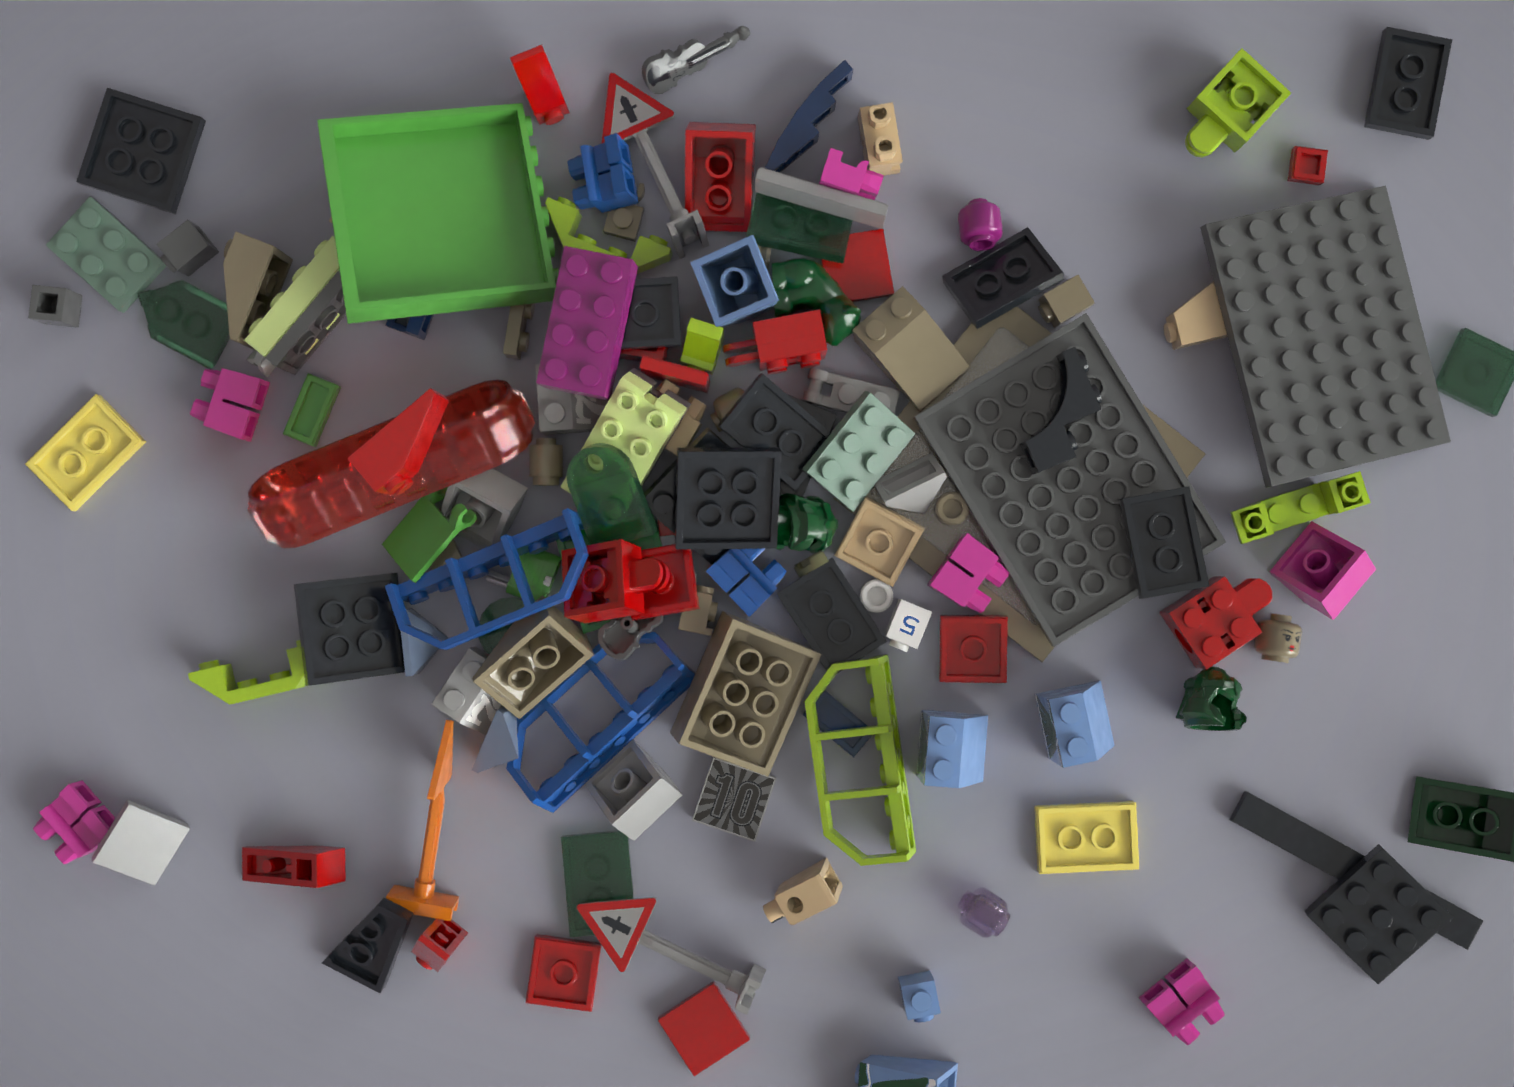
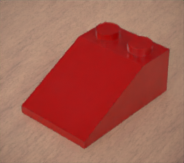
M689 122L685 129V209L689 213L698 210L705 231L751 232L756 124Z
M428 389L347 458L375 492L393 495L394 493L400 495L413 485L414 481L412 478L421 468L449 400L436 390Z

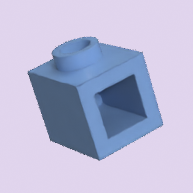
M930 970L898 977L907 1020L914 1019V1022H927L932 1020L934 1015L941 1014L935 980Z

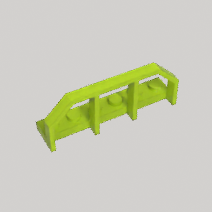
M885 654L869 659L834 663L805 700L823 835L860 866L908 862L917 851L889 656ZM865 667L866 680L868 684H872L874 697L870 699L871 714L873 717H877L878 725L820 732L815 702L839 670ZM875 734L876 748L878 751L882 750L883 764H880V778L882 783L887 784V786L828 792L821 740ZM888 795V797H885L884 805L887 817L892 819L893 830L889 832L891 849L896 850V853L864 854L833 828L830 801Z

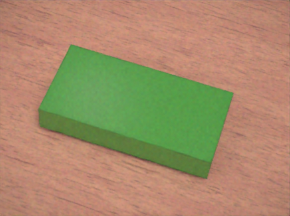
M308 373L283 435L317 447L341 386Z

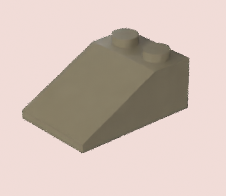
M235 232L233 239H229L225 245V260L223 262L229 335L231 340L255 350L244 341L249 335L248 330L254 321L258 318H263L271 309L270 303L281 292L293 259L273 245Z
M903 286L852 330L854 341L920 412L970 369L969 364L928 312Z
M542 595L535 602L545 599V597ZM552 606L514 622L478 669L472 680L514 716L521 719L589 660L594 653L587 634H584L569 618H565L560 610Z

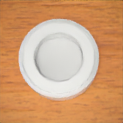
M874 579L862 586L859 597L867 610L878 613L890 607L893 601V591L890 585L879 579Z

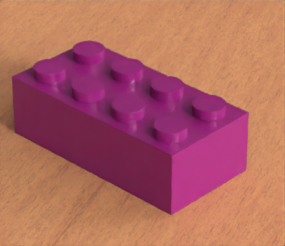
M564 246L536 381L538 385L548 389L609 401L613 391L638 266L633 259Z

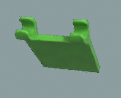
M432 476L428 480L424 495L382 543V546L414 583L421 578L460 531L473 525L477 520L475 512L471 509L467 510L461 503L452 509L450 519L446 518L435 503L445 498L449 484L445 481L442 483L438 476Z

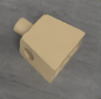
M826 857L781 883L774 895L775 899L764 904L763 910L771 923L786 917L790 925H795L837 904L843 885Z

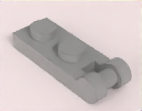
M810 368L808 375L810 384L808 391H804L803 401L847 413L863 392L868 391L895 414L900 390ZM823 383L833 386L830 397L821 394Z

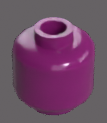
M983 198L973 199L958 213L960 239L970 249L975 251L991 249L1002 237L1000 208L994 203L988 202Z

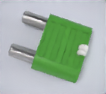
M547 551L537 554H530L528 552L519 556L534 600L536 601L542 595L547 598L560 567L561 557ZM492 570L489 572L488 575L508 583L487 576L488 582L506 588V593L521 598L513 573L510 577H507Z

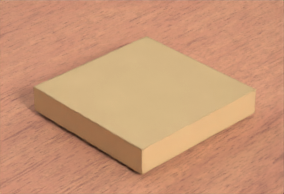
M866 496L834 556L893 587L925 527Z

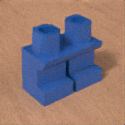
M617 133L604 137L605 143L594 147L591 145L580 146L581 155L567 161L571 177L575 181L584 178L586 180V185L574 188L572 191L573 201L580 209L596 207L600 212L604 213L639 203L635 178L632 174L634 172L628 144Z
M730 549L709 567L706 572L726 593L747 573H750V576L729 595L750 617L778 589L776 585L787 571L775 559L761 571L753 561L765 549Z

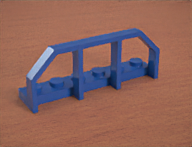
M569 508L562 510L563 515L514 536L503 535L500 537V542L460 559L449 558L445 560V565L424 573L416 583L408 580L398 585L392 583L385 585L399 630L439 649L449 650L569 600L589 556L580 531L588 527L584 515ZM559 539L561 542L572 539L576 554L559 593L535 602L519 556L528 552L530 554L543 552L549 548V543ZM497 565L506 567L510 565L524 607L480 625L464 579L468 577L470 580L478 579L489 574L488 569ZM455 589L469 630L447 640L435 637L411 625L403 601L409 602L410 605H415L428 600V594L435 591L447 592Z
M656 632L645 633L640 638L639 644H657L673 664L664 670L662 677L657 682L642 690L632 705H630L598 666L597 663L607 655L600 644L592 649L594 655L521 719L517 718L519 758L507 762L506 769L533 804L554 813L690 687L695 672L680 660ZM591 670L623 710L615 715L613 722L607 728L593 735L586 746L553 704ZM547 711L579 753L568 758L564 763V767L556 775L543 781L536 792L520 769L526 729Z

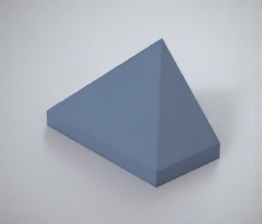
M406 609L412 626L442 640L449 638L414 609ZM401 631L405 676L420 674L439 648Z
M505 707L498 709L495 713L472 767V771L476 773L519 758L517 719Z

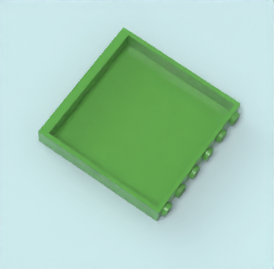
M523 103L317 120L348 324L553 301L559 269L552 267L551 258L555 257L554 241L552 237H547L545 227H549V214L547 206L541 207L540 196H544L543 181L541 176H536L534 166H538L536 146H530L529 136L533 135L532 120L530 116H525Z

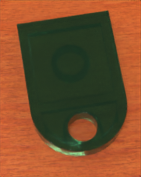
M596 443L583 448L573 457L567 470V484L590 545L619 539L629 542L654 535L657 532V527L633 463L622 450L610 444ZM590 454H595L602 459V470H595L589 465L588 456Z

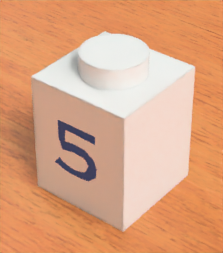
M898 599L884 633V636L891 638L889 645L905 652L908 651L909 646L918 649L932 611Z

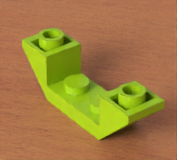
M547 197L545 204L563 248L568 246L627 258L628 254L617 248L609 246L607 251L596 246L597 241L586 235L578 234L577 238L574 237L582 218L579 210L576 209L575 203L563 197H558L557 201ZM640 235L631 259L638 266L637 274L671 261L673 253L672 249L667 247L668 242L655 235H650L649 239Z
M1358 471L1249 504L1231 511L1230 514L1239 542L1244 544L1272 535L1276 531L1329 514L1345 512L1370 504L1371 502L1361 472Z
M297 640V647L286 650L292 676L290 671L287 670L270 674V681L258 684L257 678L235 682L232 664L220 665L219 660H213L198 664L199 671L188 673L190 681L229 705L305 687L300 640Z

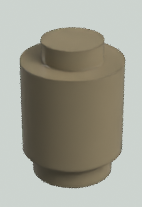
M536 438V444L529 445V477H533L534 486L560 485V477H563V445H556L555 438Z

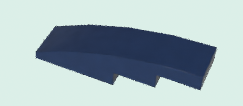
M843 60L826 76L798 108L778 139L765 169L781 173L818 142L819 131L815 127L835 111L836 100L832 95L852 80L853 68L846 60Z

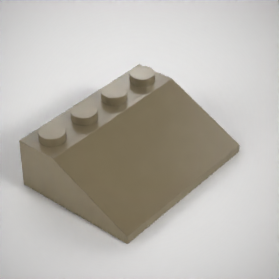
M722 611L670 734L678 744L769 776L822 654L759 625Z

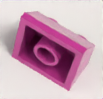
M1311 521L1269 572L1307 605L1334 620L1374 573L1376 568L1365 550Z

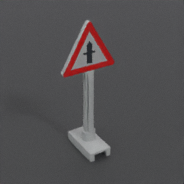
M610 73L602 143H605L604 137L617 133L624 141L631 138L636 140L671 214L669 218L671 222L666 225L679 259L685 257L683 247L697 240H700L703 248L709 246L704 224L698 210L689 213L687 209H683L647 134L648 130L674 119V112L615 73Z
M656 897L587 902L577 905V910L620 972L626 970L637 944H641L726 985V989L738 994L734 1009L746 1015L748 1014L755 991L759 989L766 969L754 964L747 975L735 969L730 971L647 931L645 927L657 902Z

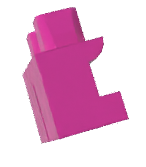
M830 148L819 184L875 200L884 175L867 170L869 161L866 160L861 161L857 167L842 163L840 161L843 152Z
M224 368L221 371L205 369L201 378V386L214 390L210 403L196 398L190 415L203 421V425L251 442L260 414L232 405L230 401L261 411L270 382Z
M963 533L946 558L948 560L942 562L927 586L941 593L960 607L966 606L982 613L990 603L991 598L978 589L980 584L986 579L997 588H1000L1010 573L1002 564L997 562L999 559L997 555L970 534ZM956 566H959V567H961L963 570H965L966 572H968V573L971 575V577H970L968 574H966L965 572H963L961 569H959L958 567H956Z
M81 780L68 784L50 805L39 812L42 817L33 827V830L45 841L58 834L64 843L54 852L63 864H67L94 852L111 827L115 817L105 805L97 807L102 802Z
M1186 958L1164 976L1182 998V1001L1179 1000L1173 990L1162 979L1138 998L1173 1037L1176 1035L1186 1045H1190L1200 1035L1199 1031L1191 1023L1193 1020L1202 1015L1212 1025L1222 1019L1225 1014L1218 1003L1220 997L1205 980L1197 966Z

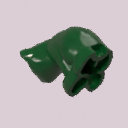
M792 258L782 262H772L773 286L779 299L774 305L775 318L793 315V313L801 310L810 309L814 311L820 309L826 343H829L831 346H838L846 337L853 333L852 330L860 324L861 310L843 293L839 284L823 266L807 258Z

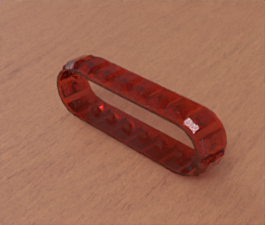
M496 379L474 384L445 396L449 402L421 468L412 478L414 481L413 485L400 495L396 493L387 495L375 492L347 459L395 418L393 417L272 468L251 485L247 493L249 497L247 512L261 535L267 541L274 542L277 546L284 549L297 548L497 467L515 458L532 442V429L535 425L534 416L522 391L510 386L505 380Z

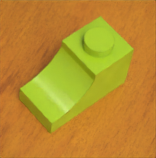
M691 317L680 359L681 365L713 375L725 339L723 327H716L714 324Z

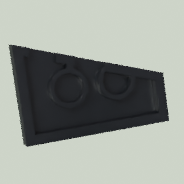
M383 898L333 949L322 964L381 993L387 985L414 913Z

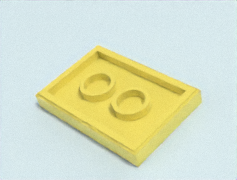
M95 394L25 465L71 511H77L146 441L101 395Z
M1123 801L1034 806L1037 872L1039 874L1139 870L1136 802Z

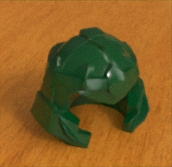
M785 493L779 497L777 548L775 549L780 551L784 549V546H788L791 550H806L815 554L831 546L833 536L838 529V519L835 518L831 511L830 504L825 503L823 499L817 496L804 497Z
M1212 666L1207 670L1203 669L1196 676L1190 677L1185 681L1183 686L1185 694L1176 715V719L1183 721L1184 727L1205 731L1241 730L1242 725L1247 721V716L1236 707L1241 695L1240 692L1243 689L1234 677L1229 676L1226 670Z

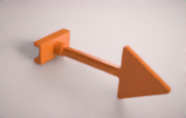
M447 719L427 795L430 805L419 877L415 879L414 888L394 884L386 899L413 912V915L451 921L453 911L458 909L460 896L434 892L436 881L433 879L445 804L444 787L452 776L454 721Z

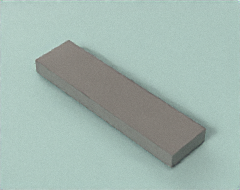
M762 167L758 168L755 177V192L883 229L888 205Z

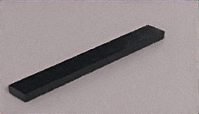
M1244 791L1229 819L1338 880L1365 857L1361 853L1247 791ZM1428 891L1454 917L1437 934L1468 950L1483 920Z

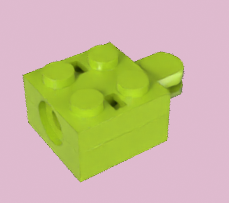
M1241 48L1186 108L1199 120L1186 135L1185 145L1187 150L1192 155L1202 158L1213 153L1223 142L1235 153L1257 132L1292 92Z

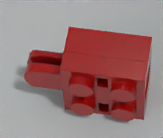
M820 309L753 322L754 339L722 346L724 354L756 350V352L725 359L726 367L758 362L760 371L767 370L768 375L786 372L788 366L800 364L801 369L818 366L820 361L825 359L828 350Z
M622 539L587 545L589 556L570 599L564 601V617L582 623H591L644 614V593L665 588L670 577L669 568L665 562L654 557L642 558L641 547ZM575 548L561 550L563 582L575 557Z
M1213 576L1208 580V587L1192 590L1159 613L1194 666L1207 670L1263 633L1252 615L1267 606L1273 598L1272 589L1266 581L1260 578H1248L1233 588L1225 576Z

